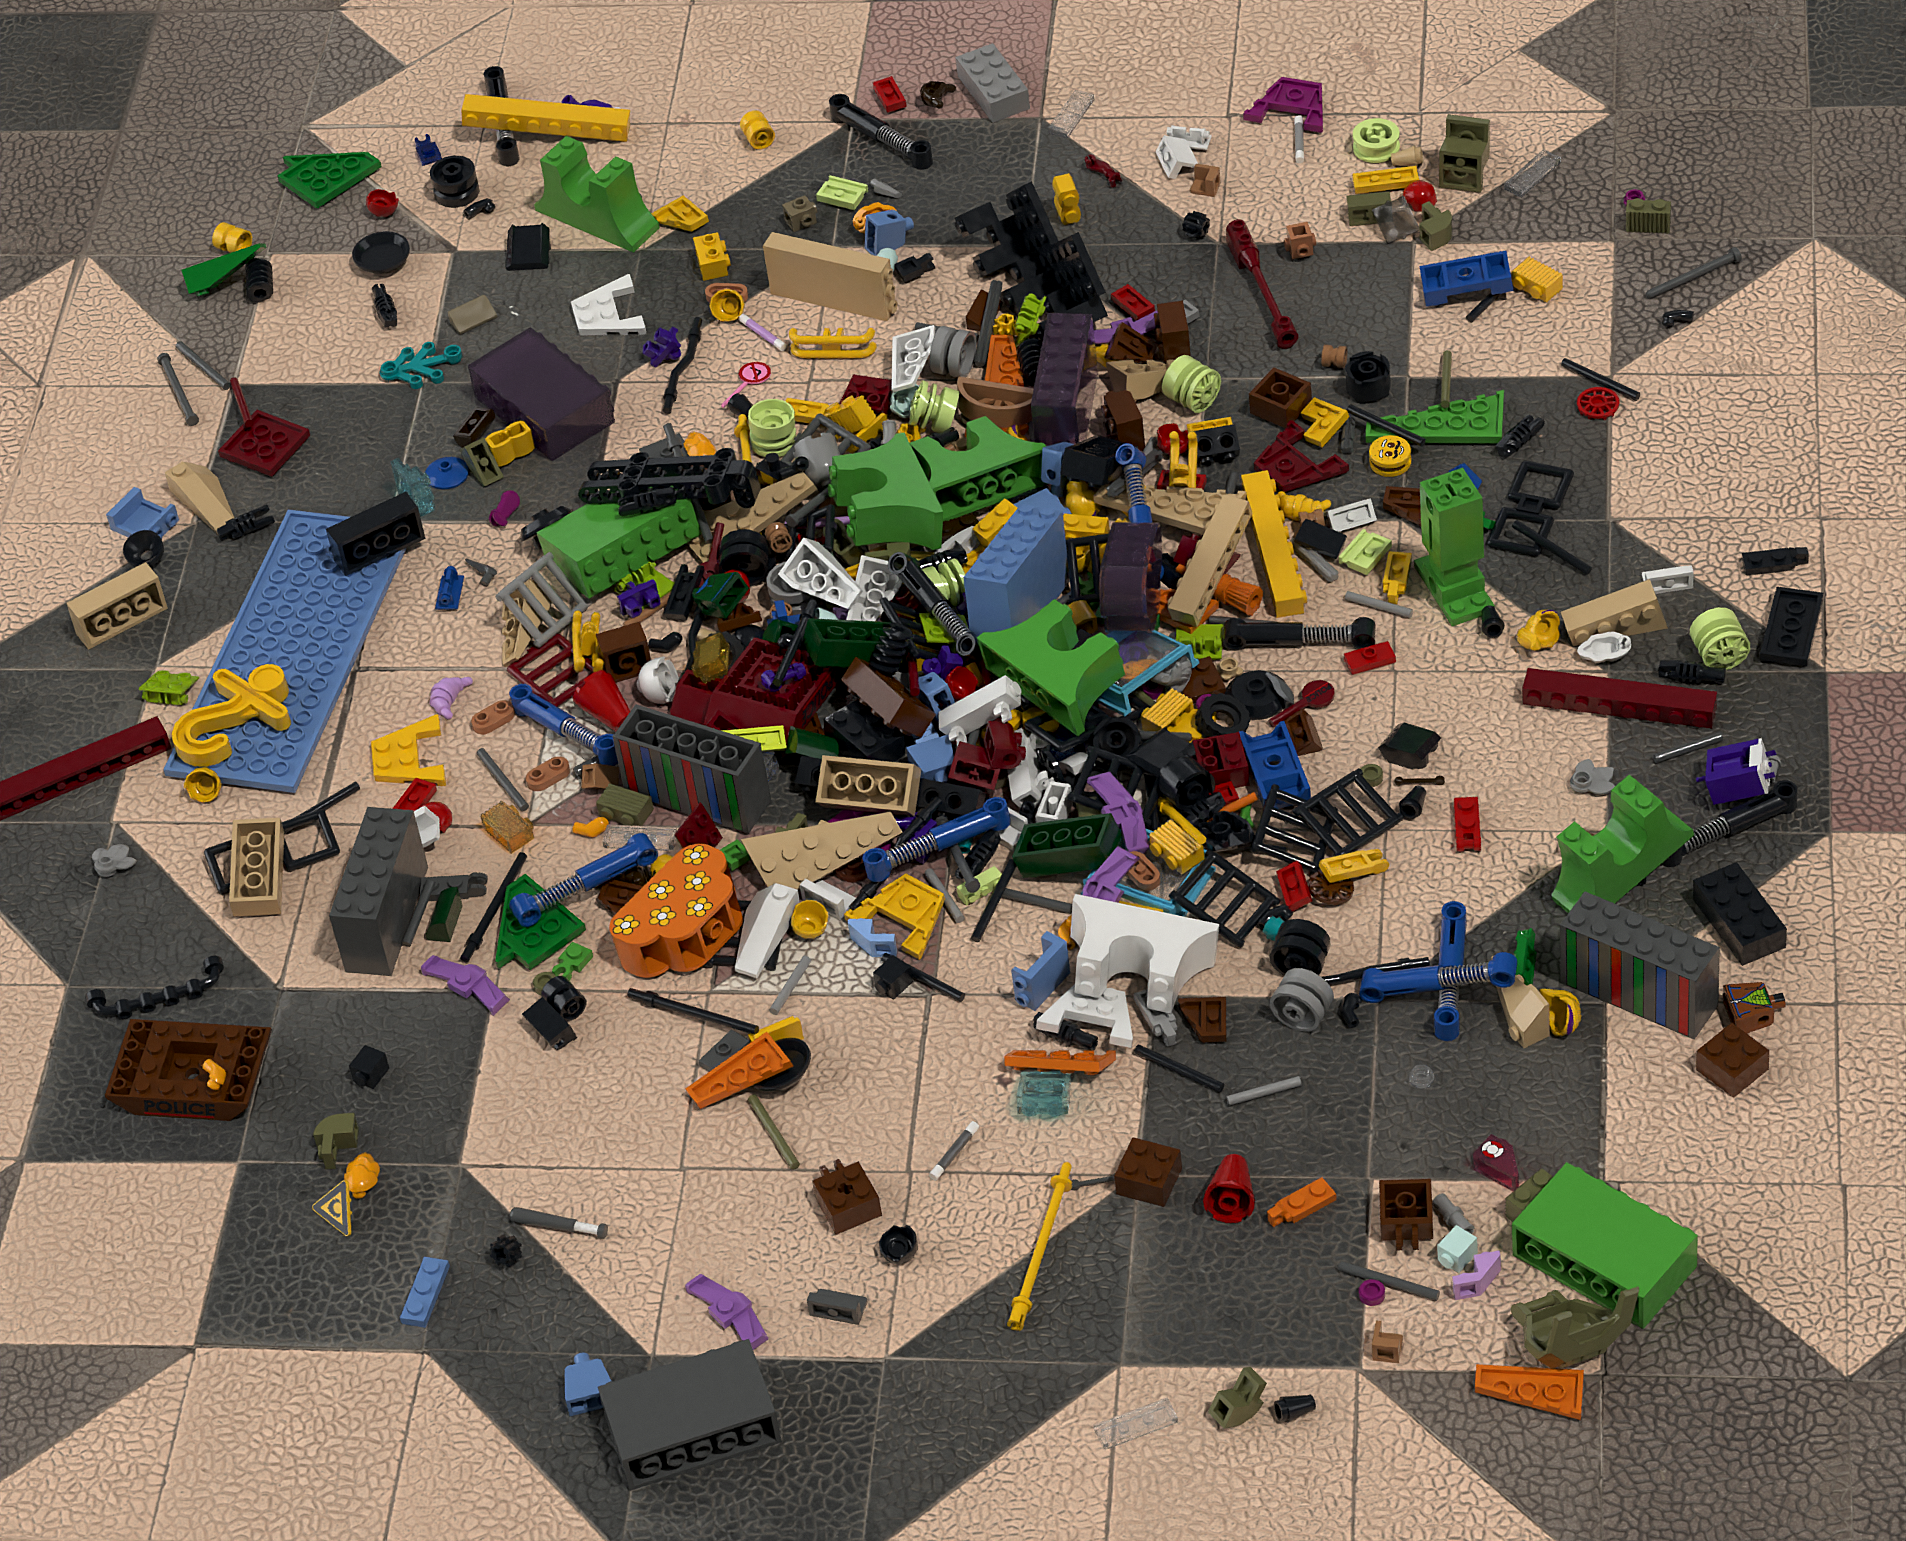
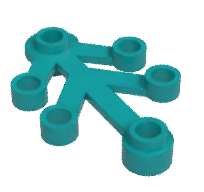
M425 342L422 345V349L416 355L413 348L405 347L401 350V354L395 361H387L381 365L380 376L388 381L399 379L410 383L412 389H419L423 386L422 377L405 373L413 371L431 377V381L434 384H439L444 381L443 371L439 369L434 370L428 368V366L449 362L453 365L458 364L462 359V351L458 345H449L445 348L444 354L425 359L426 356H432L436 352L433 342Z

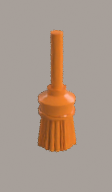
M1179 564L1176 567V572L1184 576L1186 566ZM1224 574L1216 587L1213 597L1214 600L1225 605H1232L1246 615L1252 616L1260 607L1263 591L1260 586L1241 582L1238 578Z

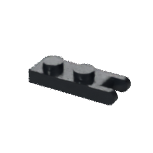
M687 564L680 566L663 613L667 619L687 620L694 602L693 590L699 588L705 571L703 565H698L695 573L688 572Z

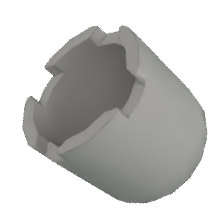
M820 433L822 437L812 439L811 435L807 436L794 446L795 452H793L795 459L800 456L808 459L809 467L804 473L817 489L824 490L831 484L829 466H832V456L840 455L836 439L831 433Z

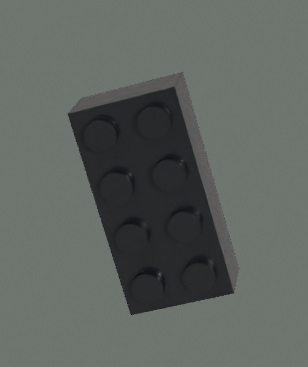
M1095 435L1065 448L1060 475L1067 476L1068 480L1074 482L1086 481L1092 487L1100 488L1105 484H1109V482L1116 480L1124 474L1122 465L1116 461L1115 454L1117 449L1121 445L1126 444V442Z
M407 492L401 493L326 529L333 559L345 576L426 539L418 506Z
M1737 862L1693 880L1694 902L1742 966L1786 948V926Z

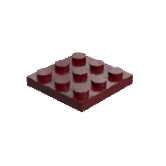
M256 410L251 415L253 426L246 427L245 423H243L218 450L221 458L272 477L310 437V431L308 428Z

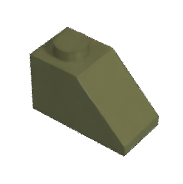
M484 437L459 449L469 470L483 487L504 477Z

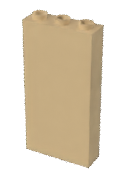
M774 232L770 234L763 245L772 295L883 321H888L897 310L898 303L895 300V285H893L892 279L893 269H891L890 259Z

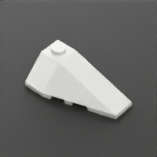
M934 325L893 337V393L915 386L931 351L935 336Z
M861 555L855 582L863 592L851 609H849L846 620L877 621L884 610L880 604V599L886 597L888 601H891L902 586L900 578L889 571L888 561Z
M775 883L756 893L746 909L735 964L736 972L755 978L759 976L791 925V916L795 905L800 903L797 889Z

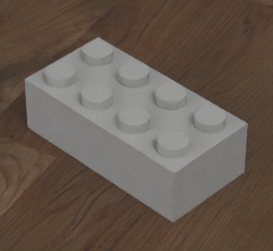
M993 43L955 57L959 79L992 123L1030 109L1027 87Z

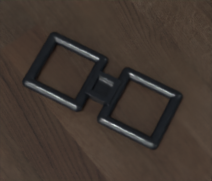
M1526 460L1523 461L1507 495L1509 500L1519 502L1516 509L1509 507L1501 509L1488 538L1487 545L1491 548L1539 556L1543 547L1536 542L1534 546L1498 540L1508 517L1542 523L1539 534L1547 538L1554 523V518L1541 514L1544 507L1560 508L1574 476L1573 470ZM1528 470L1563 477L1554 499L1519 493Z
M1130 693L1128 694L1129 703L1137 709L1126 716L1120 717H1126L1133 722L1141 718L1145 708H1150L1151 706ZM1092 705L1085 719L1084 727L1086 732L1063 742L1039 727V725L1054 719L1047 713L1027 720L1024 723V727L1058 752H1064L1093 739L1095 725L1109 718V716L1095 705Z
M318 809L282 822L284 831L319 820L329 846L327 849L293 860L284 838L283 862L288 871L296 870L340 853L339 845L325 810ZM232 840L204 850V856L216 888L221 895L230 893V882L225 884L215 855L231 850Z

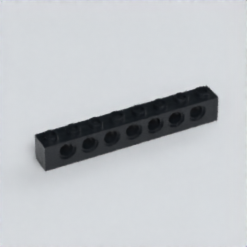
M801 755L795 783L802 787V791L815 793L818 789L822 759ZM920 778L915 812H919L921 808L925 809L930 803L931 797L934 794H938L942 804L934 812L936 813L935 816H944L947 819L950 816L960 817L983 807L986 793L980 789ZM961 798L960 807L953 809L954 800Z

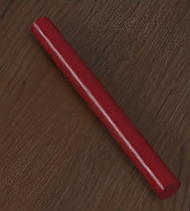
M233 377L230 379V384L246 427L253 426V420L238 379Z
M908 651L907 662L910 693L912 696H917L920 693L917 659H913Z

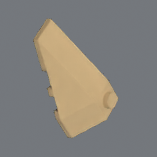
M182 461L164 472L170 492L216 534L217 528L234 518L218 477L206 466Z
M527 580L524 584L548 612L552 605L551 600L534 580ZM516 589L510 594L511 598L538 628L542 622L541 617ZM503 604L502 619L506 621V626L502 628V634L506 636V640L502 645L503 665L507 667L519 660L532 636L509 608Z

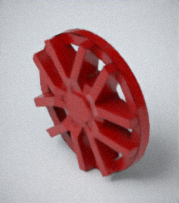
M1604 387L1586 389L1577 398V407L1580 415L1587 416L1589 420L1592 418L1606 420V417H1613L1620 403L1618 395L1611 389ZM1596 392H1602V395H1596Z

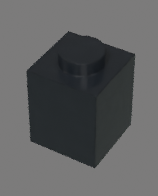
M894 955L873 972L875 989L881 995H887L893 1000L913 983L911 966Z
M364 1045L350 1063L349 1069L352 1079L357 1085L374 1089L389 1070V1064L385 1052Z

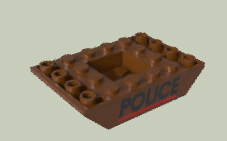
M130 1019L105 1093V1098L133 1115L230 1121L249 1106L272 1029L271 1027ZM207 1059L214 1061L226 1072L224 1084H221L218 1090H213L207 1086L210 1074L203 1069V1064ZM192 1074H199L194 1079H188Z

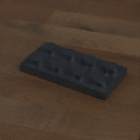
M1776 587L1760 652V660L1808 666L1824 593Z

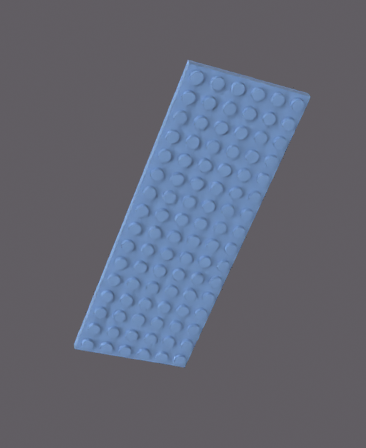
M287 510L193 709L229 701V699L217 692L213 680L215 671L227 669L248 682L249 675L254 669L265 664H274L284 671L288 684V696L281 704L288 710L291 725L286 730L278 731L257 717H252L242 725L203 733L198 736L196 740L200 741L207 740L216 734L228 736L232 755L218 764L207 766V768L217 773L221 783L296 793L406 548L345 576L333 559L326 529L350 517ZM174 746L163 770L165 776L186 779V776L194 769L203 767L184 763L177 755Z

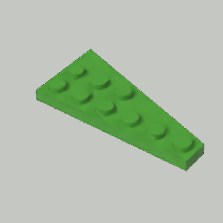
M1504 390L1496 391V395L1485 397V394L1478 395L1475 400L1465 402L1462 399L1451 401L1447 408H1443L1441 404L1429 406L1428 410L1422 412L1411 410L1408 411V415L1399 417L1389 415L1380 418L1425 438V443H1499L1502 439ZM1366 423V443H1372L1383 436H1397L1371 423Z

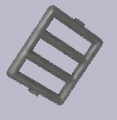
M819 413L802 434H797L794 438L795 443L781 461L791 465V461L794 459V446L805 437L812 436L820 424L828 428L826 433H831L834 436L838 434L844 438L838 446L840 455H843L851 444L859 448L857 453L868 451L871 449V446Z

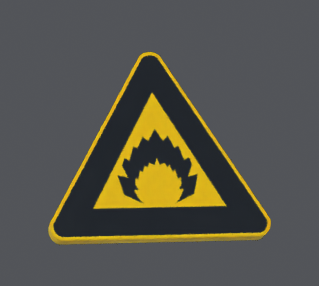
M343 1180L314 1203L312 1209L345 1236L351 1235L352 1211H350L349 1182Z

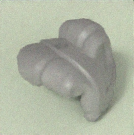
M1167 650L1163 657L1168 655L1171 651ZM1183 655L1149 680L1164 685L1167 691L1173 688L1181 692L1190 680L1192 663L1187 656Z

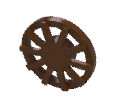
M1320 869L1310 876L1308 888L1312 897L1319 902L1339 905L1351 899L1354 892V883L1350 878L1343 880L1344 882L1341 883L1340 881L1329 883ZM1320 887L1321 889L1318 892L1314 890V888ZM1340 891L1346 892L1348 894L1346 896H1343Z

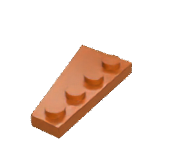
M765 1032L685 1089L696 1105L702 1109L793 1067V1064L769 1033Z
M1476 1364L1475 1393L1581 1420L1584 1370Z

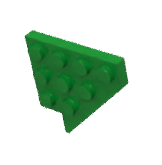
M369 152L292 155L283 157L284 164L290 168L277 176L281 184L317 209L382 166L380 160Z
M524 874L506 887L495 958L496 966L501 968L513 958H516L531 970L586 930L585 923L556 901V905L552 903V907L548 905V909L545 907V910L541 911V917L537 923L529 927L521 926L509 908L510 901L521 893L534 896L537 893L540 894L541 891L544 892L540 885L527 874Z

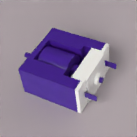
M1762 738L1708 749L1706 776L1697 777L1696 781L1706 782L1713 805L1768 794L1770 778L1776 777L1774 772L1770 773L1772 763L1768 757L1775 756L1776 752L1775 750L1766 752Z

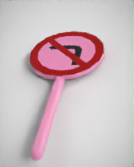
M750 362L742 366L739 370V378L743 383L721 404V407L724 408L734 394L739 393L747 384H759L769 379L771 376L770 367L762 362Z

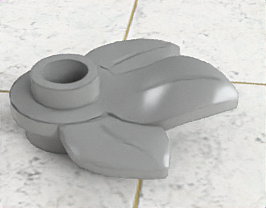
M1590 759L1583 760L1577 764L1576 772L1570 779V786L1574 791L1580 793L1588 791L1594 794L1610 793L1615 787L1610 782L1613 777L1614 768L1594 767Z
M124 844L113 845L109 850L98 848L92 854V860L95 862L94 868L98 875L103 877L114 875L116 869H128L137 860L127 857L129 847Z

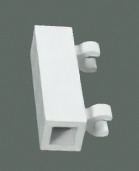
M1006 675L939 711V730L945 735L948 734L950 741H957L958 747L959 741L967 743V734L987 724L988 721H993L1000 716L1003 723L1011 720V710L1021 705L1020 686Z
M1020 728L1014 732L1022 733L1021 746L1026 748V757L1017 767L1007 769L1012 801L1020 808L1025 801H1031L1037 807L1044 796L1043 790H1046L1050 781L1055 782L1053 777L1048 779L1047 771L1040 772L1036 748H1044L1048 744L1033 733L1029 735L1023 728Z

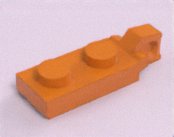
M1321 1177L1275 1203V1206L1267 1211V1220L1272 1227L1284 1221L1296 1223L1336 1201V1193Z

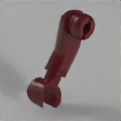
M1093 154L1088 155L1089 158L1085 157L1087 169L1104 174L1109 179L1112 188L1116 187V181L1122 182L1120 173H1115L1107 162L1096 159Z

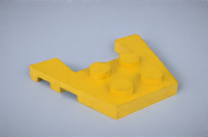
M438 714L371 741L373 772L376 782L404 784L405 781H413L415 778L437 783V786H446L443 764L420 768L417 740L441 736Z
M905 873L882 888L881 893L872 899L867 898L855 910L852 911L850 909L845 912L844 917L846 921L848 919L860 918L872 919L877 912H880L912 929V933L901 944L902 951L920 960L944 904L945 896L944 893Z

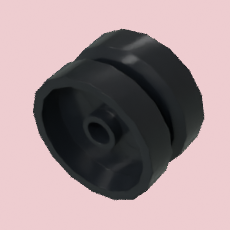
M453 155L444 157L432 165L429 173L435 200L440 205L449 208L463 207L472 203L478 197L480 189L474 163L469 158Z
M739 529L729 532L722 538L719 550V574L729 570L742 571L749 579L750 586L757 585L765 580L768 574L769 543L763 535L749 529Z
M1287 920L1280 925L1277 931L1275 942L1269 955L1270 963L1283 976H1285L1288 970L1293 968L1306 969L1320 975L1325 963V957L1331 945L1330 937L1322 927L1309 920Z

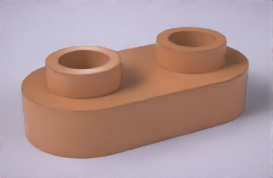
M713 283L705 289L706 300L709 303L715 293L723 289L736 290L742 295L744 302L748 299V290L743 284Z
M507 700L497 701L476 713L471 719L474 732L481 735L488 734L510 722L515 717L512 703Z
M553 757L530 770L526 774L528 788L532 791H542L566 778L570 773L568 760L564 757Z
M1130 852L1140 859L1126 875L1142 890L1150 891L1156 889L1160 885L1159 870L1141 852Z

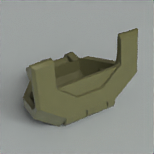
M1639 1287L1621 1291L1613 1312L1608 1308L1579 1299L1567 1300L1558 1290H1553L1542 1298L1524 1304L1519 1302L1512 1305L1511 1313L1523 1326L1524 1347L1538 1361L1551 1369L1556 1367L1562 1369L1606 1352L1607 1348L1630 1326Z

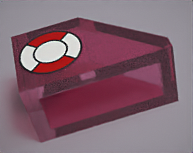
M1490 1134L1473 1153V1168L1480 1174L1514 1191L1519 1187V1173L1513 1147L1505 1139Z

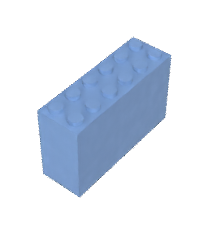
M1020 505L965 574L964 586L969 628L977 637L983 632L1005 630L1026 621L1052 600H1056L1070 582L1063 511L1053 510L1052 508L1032 507L1031 505Z

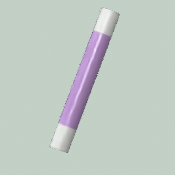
M745 314L739 316L741 323L780 351L786 350V343Z

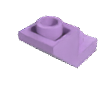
M1500 1251L1483 1252L1474 1255V1273H1462L1452 1276L1455 1300L1477 1297L1483 1294L1501 1271Z

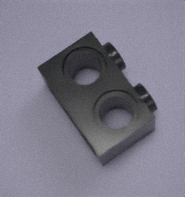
M1235 424L1193 431L1197 435L1198 447L1201 444H1207L1210 447V450L1206 452L1198 448L1197 463L1208 465L1213 463L1214 460L1223 459V461H1231L1239 456L1240 447ZM1228 440L1232 443V446L1224 448L1220 443Z

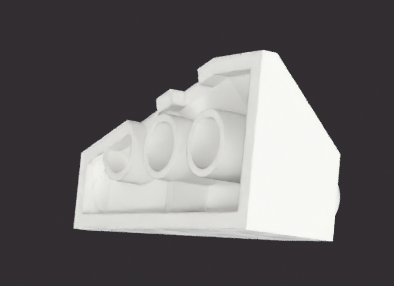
M807 538L801 540L778 573L792 588L847 609H851L863 592L827 549L819 542Z

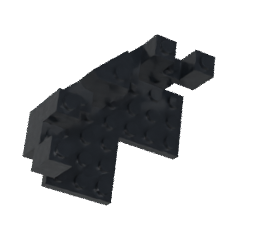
M1032 181L1006 194L1007 206L1014 213V215L999 221L991 202L954 218L956 230L959 234H962L963 238L986 228L987 238L994 245V248L972 257L974 261L973 267L981 277L1004 267L1018 284L1002 291L1000 298L1017 318L1026 296L1034 294L1038 300L1046 296L1044 302L1046 309L1044 313L1049 319L1038 323L1039 327L1034 334L1036 339L1043 342V345L1108 316L1100 298V295L1106 293L1079 232L1058 241Z

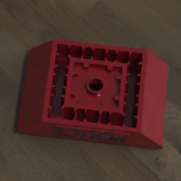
M754 637L713 690L703 725L705 726L719 709L744 729L783 725L787 746L790 726L804 729L847 669L837 666H829L827 668L815 666L807 651L797 649L791 665L802 663L806 670V676L796 681L793 678L783 681L782 687L778 691L772 692L762 684L761 675L766 670H772L776 674L787 649H781L778 643Z

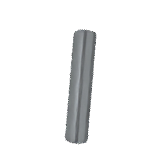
M1295 537L1290 540L1293 549L1327 581L1333 582L1338 579V571L1319 553L1295 543Z

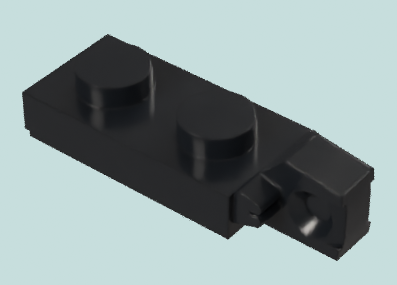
M1789 547L1742 553V563L1745 575L1747 576L1792 571V567L1808 564L1809 561L1807 547Z

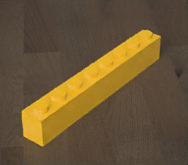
M465 94L461 109L462 126L624 142H627L630 129V110L471 94Z
M1268 470L1241 475L1242 491H1246V501H1249L1253 513L1250 522L1276 617L1303 614L1304 604L1307 603L1306 591L1300 588L1303 587L1301 574H1296L1298 563L1296 557L1292 558L1291 556L1294 555L1292 542L1287 541L1289 539V531L1287 526H1283L1285 523L1284 512L1278 509L1281 508L1279 495L1274 494L1276 492L1275 480L1270 479Z

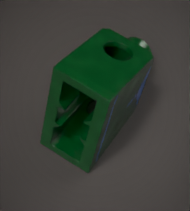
M738 572L709 576L700 588H695L692 596L704 614L726 619L748 591L749 587Z

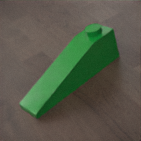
M258 243L182 269L188 293L196 294L197 297L209 294L208 290L217 287L267 248L266 244Z

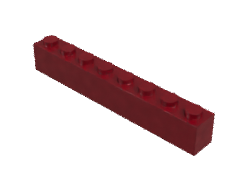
M1527 668L1522 687L1523 705L1712 729L1717 710V691Z
M158 716L0 781V821L172 749L167 732Z

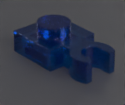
M428 134L425 135L426 140L419 141L417 137L415 138L416 153L422 166L442 159L436 142L431 143Z

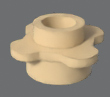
M1232 657L1224 658L1216 665L1221 678L1226 681L1243 673V669L1238 667V661Z

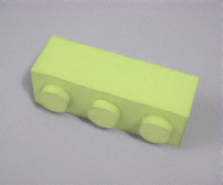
M995 866L974 877L980 883L978 891L974 893L968 892L965 887L966 882L957 886L958 897L966 906L975 902L977 899L995 890L1002 873Z

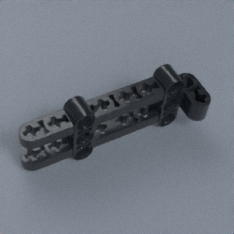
M722 448L714 455L650 458L648 453L639 452L632 455L630 459L595 461L587 472L590 481L582 483L578 496L580 500L588 504L617 503L620 498L640 494L641 492L646 493V491L651 492L654 489L673 488L676 500L708 498L710 504L716 505L725 502L731 490H733L737 504L743 508H751L754 506L761 488L754 465L747 460H737L732 448Z

